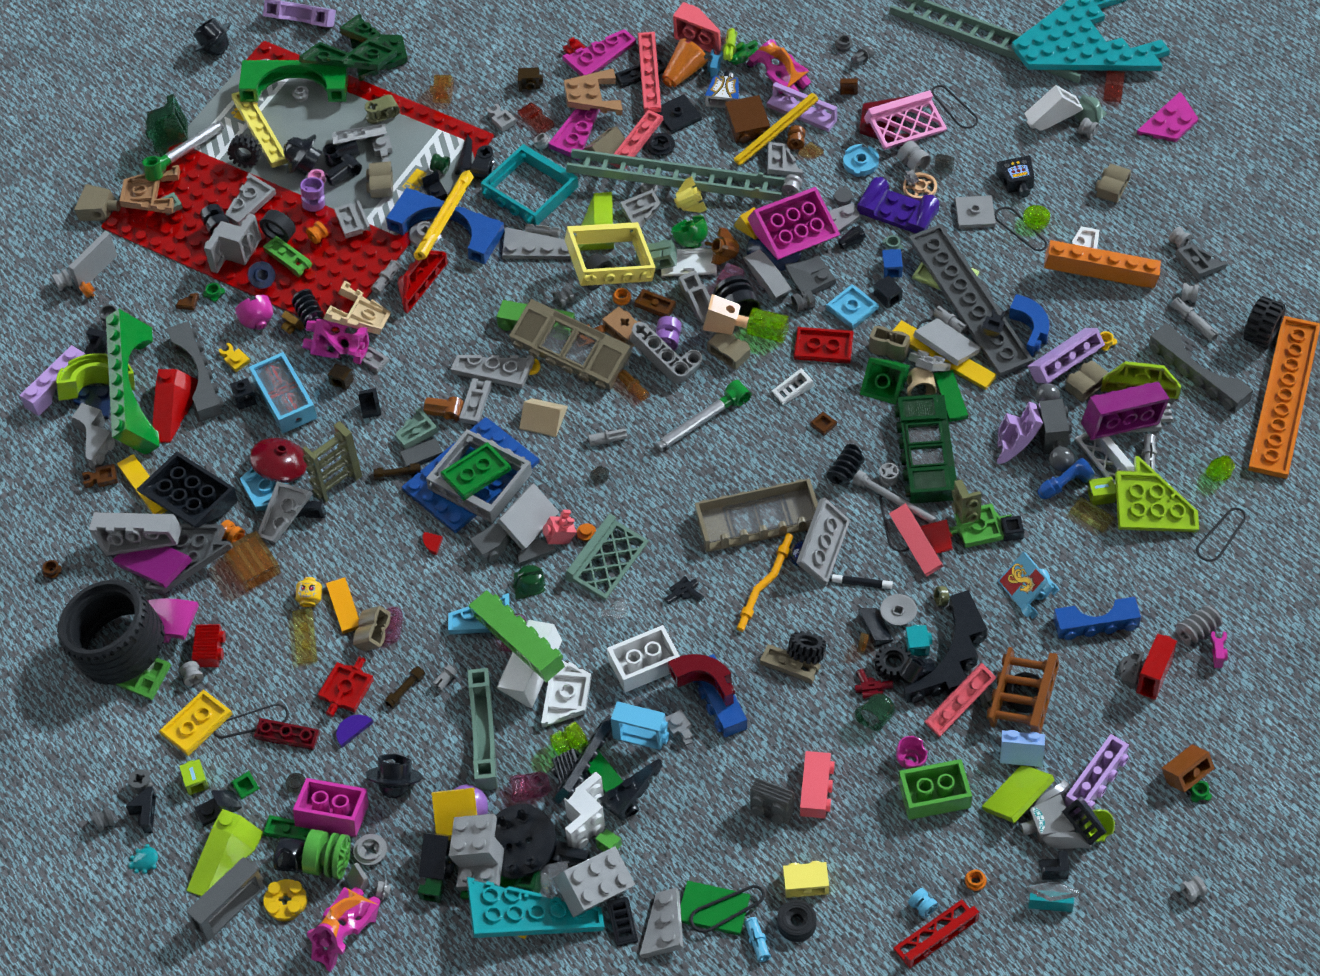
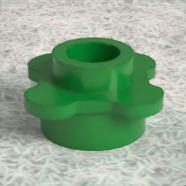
M210 283L206 286L203 296L209 297L211 301L216 302L221 295L225 294V289L220 288V285L217 283Z
M1198 781L1188 789L1191 791V800L1195 803L1199 802V800L1209 801L1212 798V794L1209 793V784L1205 781Z

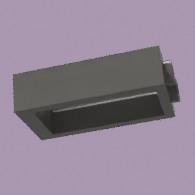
M243 857L186 911L193 928L208 942L265 888L264 878L259 873L260 868L254 861L251 860L249 862Z

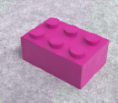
M306 778L293 808L295 826L356 837L369 806L367 789Z

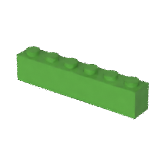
M486 590L468 605L474 617L547 683L565 667L562 661L563 655L557 648L553 650L550 643L544 637L540 638L532 626L527 627L525 620L520 615L516 617L509 605L504 606L498 595H492Z

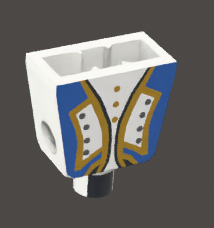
M725 71L723 76H714L705 94L707 107L725 108V102L739 99V79L733 77V73L730 71Z

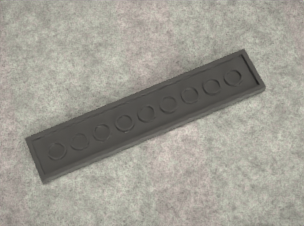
M940 224L909 236V243L961 321L967 325V330L977 345L981 347V351L997 375L1002 377L1033 363V358L1005 317L1003 319L1005 321L999 339L981 333L986 316L991 317L993 309H996V315H1002V313L943 225Z

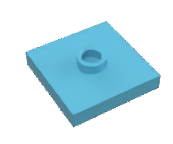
M853 284L826 304V310L852 330L879 309L878 303Z

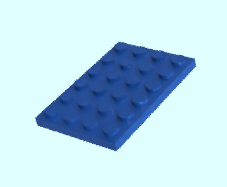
M487 417L470 429V431L476 434L479 433L487 440H493L499 446L510 449L514 454L525 457L526 460L531 462V468L540 462L538 457ZM453 443L423 468L421 473H417L402 486V490L456 534L477 515L429 490L426 477L455 444ZM470 447L460 459L476 449ZM511 468V471L475 493L474 496L491 504L518 471Z

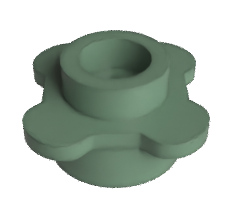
M890 235L882 242L886 247L885 250H903L898 236Z

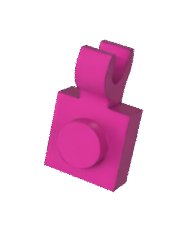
M1215 631L1211 633L1210 641L1213 646L1214 668H1223L1224 661L1228 659V651L1223 646L1227 639L1225 631L1222 633V638H1217Z

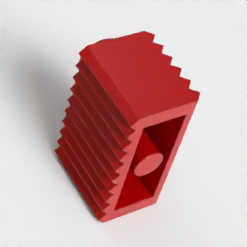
M220 624L195 625L192 661L198 662L200 668L219 667L220 660L224 659V650L221 648V645L226 641L225 631H222Z

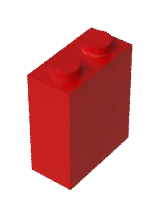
M1157 633L1140 672L1136 693L1154 700L1157 699L1173 661L1177 640Z

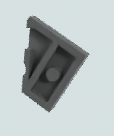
M1193 244L1179 248L1176 251V256L1197 279L1226 268L1228 264L1224 260L1221 263L1214 260L1212 254L1201 250Z

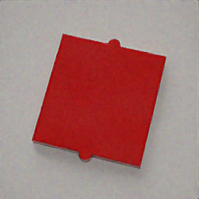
M947 519L920 526L936 554L953 550L952 533L949 530Z

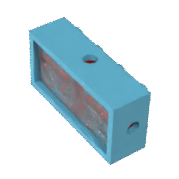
M284 352L249 367L252 380L282 434L317 419L314 404Z

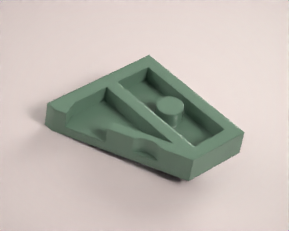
M420 407L415 410L416 415L412 419L408 418L404 426L395 434L396 440L405 450L439 433L437 426Z

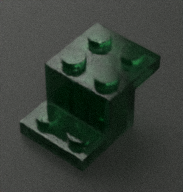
M174 94L167 96L165 106L147 112V120H145L147 129L145 133L147 138L152 140L156 154L159 153L162 157L169 152V147L188 140V120Z

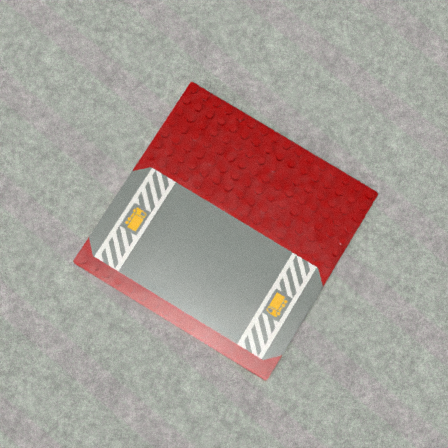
M263 41L246 60H299L300 55ZM240 66L163 154L165 155L213 123L216 124L217 121H221L224 125V130H220L218 134L166 166L165 171L173 169L172 166L179 165V180L160 182L157 199L174 192L182 203L183 208L167 216L162 212L121 207L120 211H113L101 227L108 232L254 297L256 295H266L269 297L272 305L297 316L298 314L292 305V298L303 289H310L324 316L330 305L349 314L355 302L338 294L344 281L350 283V288L354 291L360 290L363 292L362 296L367 299L372 293L371 286L378 279L379 273L386 269L391 260L397 261L411 243L409 239L410 229L404 235L388 230L386 217L406 187L425 194L417 178L433 172L430 170V161L432 156L437 153L441 157H450L451 160L446 174L438 171L440 182L448 196L453 189L454 183L459 179V175L455 174V169L467 134L472 139V163L478 148L489 145L494 138V134L365 81H359L358 78L348 75L346 102H328V95L325 89L318 83L308 79L289 78L277 81L261 93L256 104L283 149L287 140L293 137L307 139L314 134L316 135L313 147L321 150L322 154L312 170L321 169L325 173L333 168L325 163L323 147L328 143H333L332 134L334 131L386 124L387 133L383 135H389L393 153H388L393 170L392 197L371 198V194L367 193L366 182H369L366 177V169H369V163L382 162L381 155L375 156L372 139L374 138L372 136L367 137L365 140L356 141L360 155L354 156V158L362 165L361 172L355 177L348 176L334 186H331L326 179L324 183L325 206L319 211H307L302 207L300 184L307 178L309 172L305 175L296 168L288 175V163L271 168L263 152L257 164L251 168L249 166L243 168V165L238 167V163L233 164V159L230 160V155H227L231 140L236 135L243 134L245 137L246 134H249V138L253 136L234 104L231 95L239 92ZM297 86L308 88L309 95L306 101L298 102L292 96V91ZM384 95H392L400 108V113L394 118L383 120L377 124L368 123L366 120L365 104ZM239 148L241 152L251 154L247 149ZM250 173L276 190V194L253 214L256 216L262 239L246 265L225 260L218 273L212 272L206 252L204 251V245L211 236L200 219V212L210 204H218L226 213L234 198H237L239 195V189L247 181L246 177ZM357 201H360L371 231L366 230L362 234L345 238L334 208L349 203L355 204ZM273 209L284 213L293 221L296 227V232L287 244L307 257L312 263V267L308 270L305 269L300 277H296L291 270L264 251L263 246L271 239L262 232L259 222L268 210ZM319 221L326 227L329 235L326 238H322L320 243L314 244L308 238L306 229L312 228L314 223ZM263 261L273 267L275 279L271 286L259 289L250 284L247 273L252 264ZM333 327L331 331L339 333L340 329Z

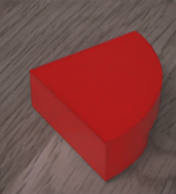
M424 532L423 542L430 553L437 555L443 541V536Z

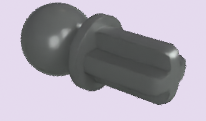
M864 46L862 49H859L851 57L852 63L856 65L863 61H868L869 58L874 56V49L871 46Z

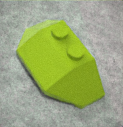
M1125 361L1103 377L1101 392L1119 391L1132 386L1136 387L1146 383L1159 382L1169 398L1179 399L1181 385L1164 365Z

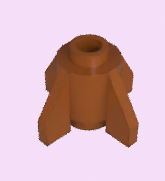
M719 227L717 235L719 238L714 239L713 242L705 241L704 244L711 246L712 251L715 252L712 257V264L720 265L735 258L739 252L738 242L728 229Z

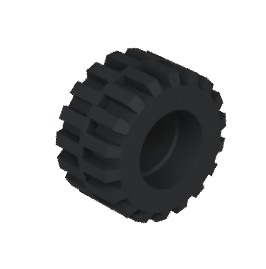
M1266 296L1260 297L1246 322L1243 333L1244 340L1265 349L1270 346L1282 324L1286 310L1285 304Z

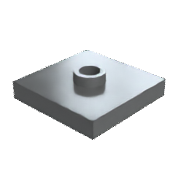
M992 195L955 197L958 229L995 227Z

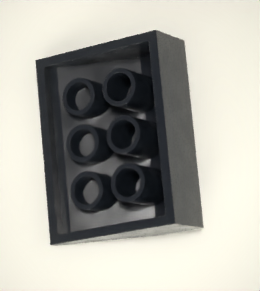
M177 451L137 488L139 493L194 528L226 514L238 502L233 486Z

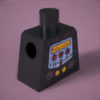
M1028 155L997 162L996 174L1009 193L1018 191L1022 198L1029 196V189L1034 187V171L1031 156Z

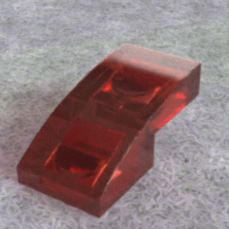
M1107 71L1103 101L1121 103L1124 71Z
M532 102L518 110L520 117L539 134L555 127L554 122L543 115L542 109Z

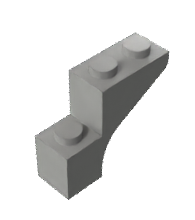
M81 403L72 416V420L76 428L86 432V459L89 461V467L95 470L96 467L103 464L105 455L109 450L113 449L115 440L112 438L111 431L103 429L105 419L102 411Z

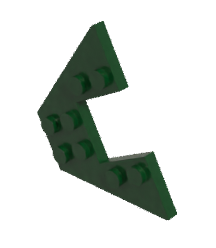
M358 14L342 25L339 33L360 41L362 44L347 53L325 43L318 42L299 56V62L378 71L397 56V49L391 46L387 40H383L381 34L371 27L369 22L366 23L361 18V14Z

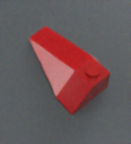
M158 369L152 426L155 430L159 431V443H171L183 418L187 415L193 403L192 397L197 388L198 380L178 369Z

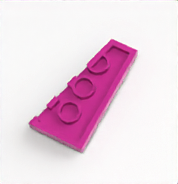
M623 29L605 37V40L595 41L591 43V46L584 49L581 47L570 55L568 53L563 55L562 60L580 76L596 73L634 46L636 38Z

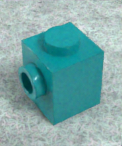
M912 625L906 627L905 638L908 652L910 651L911 655L917 657L928 656L930 645L933 642L931 632H927V626Z

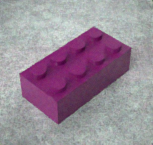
M1159 382L1146 383L1141 386L1094 395L1088 401L1081 425L1091 440L1158 425L1170 398Z

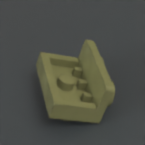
M962 479L954 481V490H952L954 502L951 503L953 513L958 515L961 524L979 520L981 518V492L977 491L969 494Z

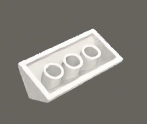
M533 620L526 622V626H532L540 638L544 637L550 643L553 650L555 648L559 649L562 639L554 624ZM512 652L496 688L523 705L532 708L544 680Z

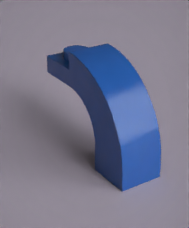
M1016 294L1010 307L1009 318L1023 322L1031 329L1032 334L1026 349L1031 357H1033L1035 351L1039 352L1042 344H1047L1049 319L1044 309L1037 302Z

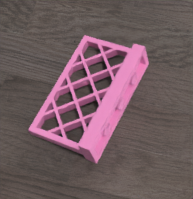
M930 90L868 109L864 119L867 124H871L884 150L947 130L932 101L933 95ZM929 106L932 112L931 115L921 111L922 108ZM911 111L917 114L916 119L906 116L907 112ZM896 116L901 118L902 121L899 124L892 121L891 118ZM919 116L929 119L928 123L925 124L918 121ZM904 120L914 124L912 129L903 126ZM931 120L938 123L939 128L929 126ZM882 121L886 123L885 129L879 127L876 122ZM891 125L898 128L897 134L887 130L888 126ZM917 125L919 127L924 128L925 131L923 133H919L914 129ZM900 130L910 133L909 137L900 136ZM885 134L895 138L894 141L887 143L884 138Z

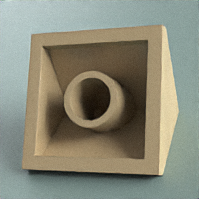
M533 398L526 400L523 403L520 429L556 437L568 406Z

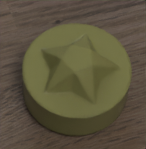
M937 586L934 590L935 603L938 607L947 606L950 597L946 586Z

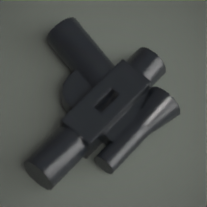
M684 576L679 582L669 587V590L673 591V593L666 596L664 600L668 605L680 597L683 599L692 597L700 602L704 599V596L694 589L699 585L697 580L689 581Z

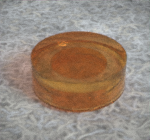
M861 633L856 652L865 653L869 634Z

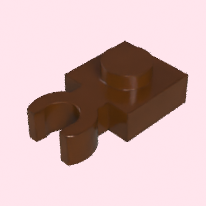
M114 464L96 467L95 473H82L84 480L89 479L88 481H83L85 488H90L96 483L99 487L118 483Z

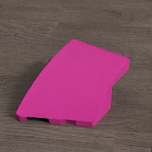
M169 598L147 600L163 622L164 642L169 643L171 637L185 640L198 610V602Z

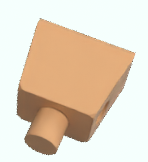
M712 294L703 330L731 335L735 326L746 328L749 317L738 315L739 304Z

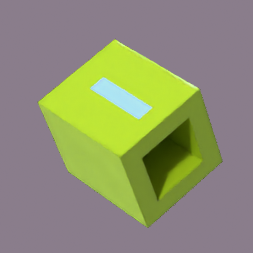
M1112 477L1088 481L1087 491L1092 506L1115 503L1116 484H1114Z
M199 759L188 761L179 766L189 795L209 789Z

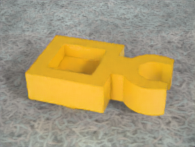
M230 343L226 344L229 350L223 351L221 348L218 349L220 355L225 357V363L235 372H238L251 362L239 348L234 351Z

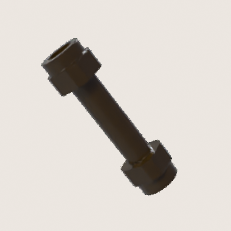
M411 463L410 467L386 470L383 467L373 469L375 481H383L385 477L408 474L414 477L417 473H421L420 463Z
M416 666L409 672L410 676L394 693L390 692L386 696L384 703L387 706L391 705L390 708L393 709L400 703V698L416 681L420 682L426 673L421 667Z

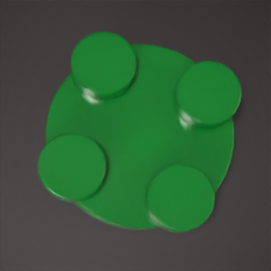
M752 40L748 44L744 42L738 43L735 46L736 52L733 54L732 60L727 61L734 65L747 61L758 50V42Z

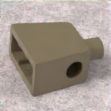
M86 184L74 211L80 221H106L111 211H120L121 205L119 200H115L109 189Z

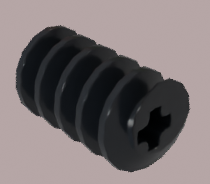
M303 289L294 295L292 305L305 329L307 321H316V319L324 318V313L321 311V307L310 289Z
M847 444L826 474L829 481L844 487L850 484V481L854 478L853 475L857 473V470L861 468V464L865 462L859 447L854 444Z

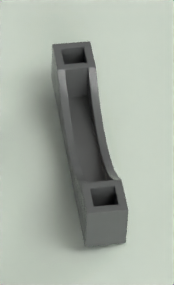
M188 321L167 328L174 351L190 360L198 371V384L192 398L200 421L221 415V408L224 405L221 396H216L219 393L216 383H211L213 379L211 370L205 367L208 365L205 354H200V352H203L200 341H195L198 338L195 328H191Z
M1167 323L1150 335L1149 347L1152 352L1160 354L1164 357L1166 363L1169 365L1173 364L1183 376L1187 375L1191 378L1197 387L1205 389L1208 395L1213 399L1219 400L1225 409L1236 413L1251 401L1253 390L1237 378L1217 375L1200 366L1185 350L1181 334Z

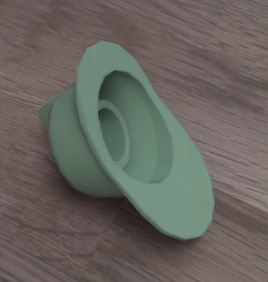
M1083 94L1079 100L1083 110L1074 114V116L1080 122L1087 117L1091 122L1099 123L1107 113L1101 108L1100 101L1097 98Z

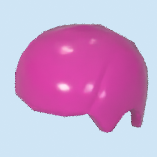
M905 736L902 738L896 748L898 763L905 769L925 765L928 751L925 750L923 741L915 736ZM912 756V757H914V758L916 759V762H914V761H912V760H910V759H908V758H906V757Z

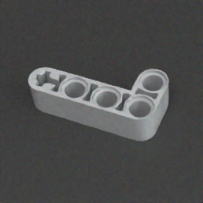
M637 322L633 325L630 341L671 382L680 384L699 369L702 361V355L699 351L690 350L680 358L647 324ZM675 371H680L683 374H677Z

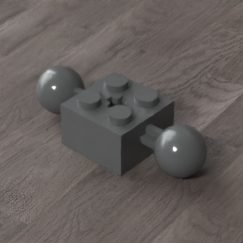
M1046 383L1039 386L1035 393V399L1039 404L1038 411L1043 422L1038 431L1043 454H1050L1049 462L1052 468L1057 471H1066L1074 464V454L1067 448V445H1070L1069 434H1072L1071 422L1067 421L1068 408L1064 406L1063 399H1060L1059 389L1053 384Z

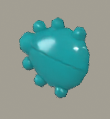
M145 844L144 848L135 850V856L131 855L129 858L131 862L128 863V867L135 869V874L139 871H142V874H146L147 870L156 869L158 853L149 844Z

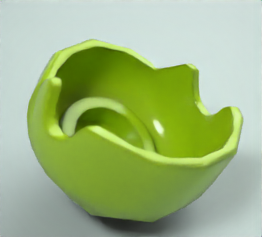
M1092 810L1107 831L1095 842H1103L1107 836L1114 833L1115 822L1113 816L1107 810ZM1090 821L1084 825L1085 829L1092 825ZM1094 828L1093 830H1091L1089 832V835L1092 836L1093 834H1095L1097 832V829Z

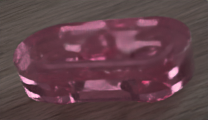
M398 607L386 609L390 614H396L391 616L390 623L385 629L384 643L386 644L396 643L401 635L403 613Z

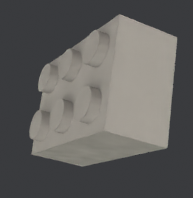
M616 846L563 871L553 878L573 917L635 886Z

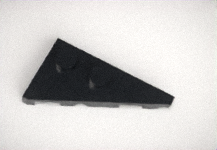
M659 758L630 778L625 779L615 788L607 791L606 794L599 798L601 805L621 821L624 820L626 817L624 812L629 806L634 807L638 798L649 787L648 780L651 776L658 775L663 767L662 761Z

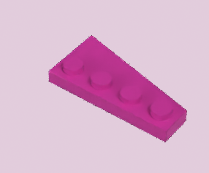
M590 108V111L575 109L548 143L549 148L571 157L572 148L584 150L600 109Z

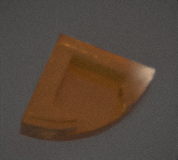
M809 142L798 151V155L806 158H815L824 154V150L812 142Z

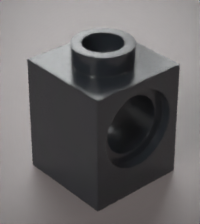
M248 378L230 383L233 397L239 410L257 404Z

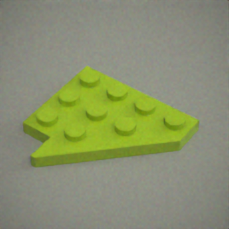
M1139 456L1134 457V471H1116L1118 530L1199 531L1198 510Z

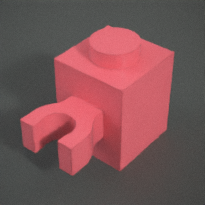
M563 510L560 517L550 516L543 526V535L548 544L565 545L570 543L575 536L576 529L573 524L575 521L569 517L571 514L570 510Z

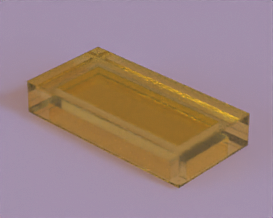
M1082 497L1070 509L1072 515L1102 533L1114 520L1112 515Z

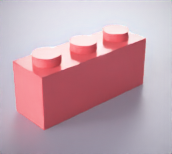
M805 752L800 802V816L826 818V812L831 810V799H827L828 793H832L833 780H829V776L834 774L835 761H831V753Z

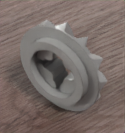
M367 834L360 837L353 847L355 859L360 865L364 864L368 867L373 864L378 865L382 859L385 860V855L388 852L385 840L376 834ZM372 847H374V851L376 852V854L369 853V855H367V851L365 848L371 849Z

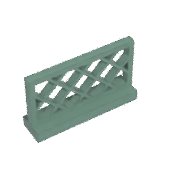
M609 513L566 571L565 580L571 583L575 582L594 595L607 600L649 543V540L617 522L616 517ZM617 528L624 533V537L614 539L613 532ZM637 540L642 544L639 548L631 549L629 541ZM626 542L627 550L617 551L615 543ZM612 544L614 552L603 553V545ZM629 554L630 561L620 563L618 555ZM615 556L617 564L606 565L605 557ZM601 558L603 566L593 568L592 560ZM618 568L619 576L609 578L608 570ZM605 571L606 579L596 580L594 572ZM585 573H591L593 581L585 582L580 579V576ZM608 583V591L606 593L598 590L597 584Z

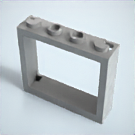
M466 429L426 477L429 490L493 523L530 477L532 468L531 462L526 460L525 457H520L510 449L499 446L495 441L487 440L479 433L476 434ZM487 442L510 464L512 469L518 471L492 505L474 495L463 500L440 474L441 471L460 460L470 447L477 449Z

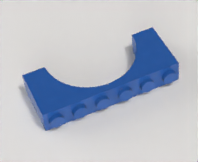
M406 187L386 217L387 229L404 235L415 224L424 220L434 219L445 201ZM456 206L449 220L465 227L471 236L468 246V259L485 264L504 235V223Z

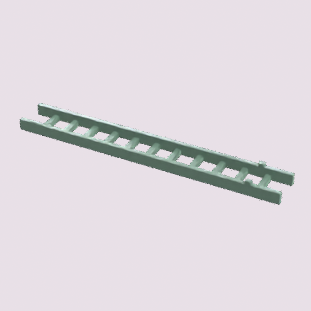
M906 0L912 3L907 10L893 5L890 6L889 14L1022 62L1013 49L1006 47L1011 40L1014 41L1021 36L1019 33L928 0ZM917 5L927 8L923 16L914 13ZM932 11L943 14L938 22L928 19ZM948 16L959 20L954 27L944 24ZM964 22L975 26L970 33L959 30ZM980 28L990 32L985 39L975 36ZM995 34L1005 37L1001 45L991 42ZM1044 70L1076 83L1080 82L1081 74L1075 73L1072 70Z
M573 148L571 150V158L583 159L585 161L583 165L567 163L566 172L677 188H680L685 179L678 178L679 173L691 174L696 184L692 187H697L699 191L770 201L781 200L782 192L767 191L768 185L783 186L785 183V178L763 175L764 173L762 172L753 174ZM591 161L603 162L602 167L589 165ZM608 163L621 165L620 169L607 168ZM626 166L638 167V171H625ZM643 169H655L656 173L655 175L645 174ZM661 171L674 172L673 177L660 176ZM697 175L710 177L709 182L695 181ZM714 179H727V184L714 183ZM733 180L745 182L744 187L731 185ZM750 183L763 184L762 190H760V187L753 189L749 188Z

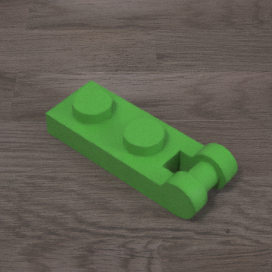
M275 236L263 246L266 253L291 270L296 277H300L305 269L308 270L312 267V263L307 257L278 236Z

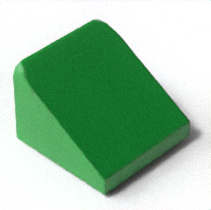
M250 771L230 782L241 800L260 789Z

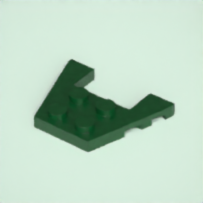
M381 34L383 40H387L391 46L397 49V56L378 71L357 69L359 81L365 80V76L370 74L375 76L379 74L380 70L385 68L390 70L408 62L402 35ZM350 38L352 48L362 44L360 41Z

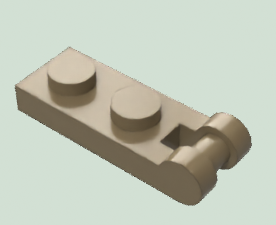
M767 644L760 659L761 665L802 679L810 684H813L815 680L814 675L821 667L818 662L816 664L812 662L806 664L805 661L801 663L799 662L800 660H794V657H790L786 650ZM806 667L808 668V671L802 670V668Z

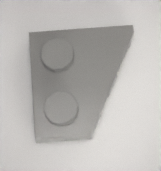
M768 142L767 174L783 176L794 174L802 176L803 171L797 167L796 159L790 153L787 144Z
M652 189L620 202V207L629 223L638 222L640 228H642L661 207V203Z

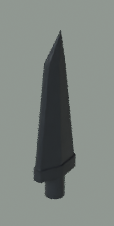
M468 134L455 169V174L459 175V177L462 172L471 170L472 139Z

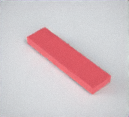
M647 110L614 154L635 157L662 123L663 116ZM609 163L620 169L621 165Z
M906 503L889 513L926 577L944 567Z
M980 663L924 723L940 737L997 677L983 663Z

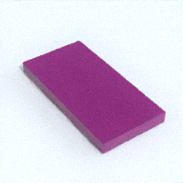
M167 546L121 553L112 561L120 568L167 588L191 563L192 559L189 555Z

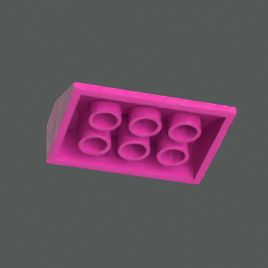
M817 187L755 209L747 218L755 235L777 260L840 236Z

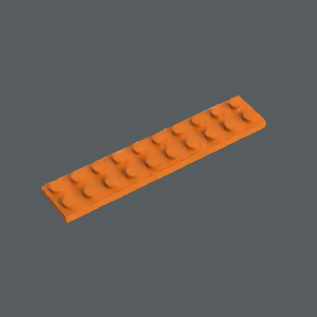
M1287 316L1283 318L1248 471L1284 479L1288 478L1319 336L1320 323Z

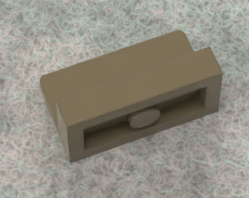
M615 126L607 129L584 149L614 154L625 138L618 127Z

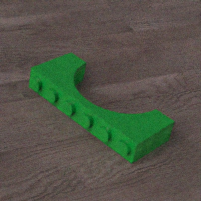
M242 60L239 82L240 101L258 102L261 93L271 84L289 78H303L321 85L327 92L328 102H346L348 67L301 63L299 60Z

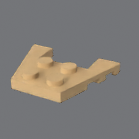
M344 281L338 294L354 301L353 307L348 314L330 305L323 319L356 329L365 327L368 328L367 332L380 335L391 312L373 299L371 301L367 300L362 296L363 292L360 290L354 291L350 288L351 284Z

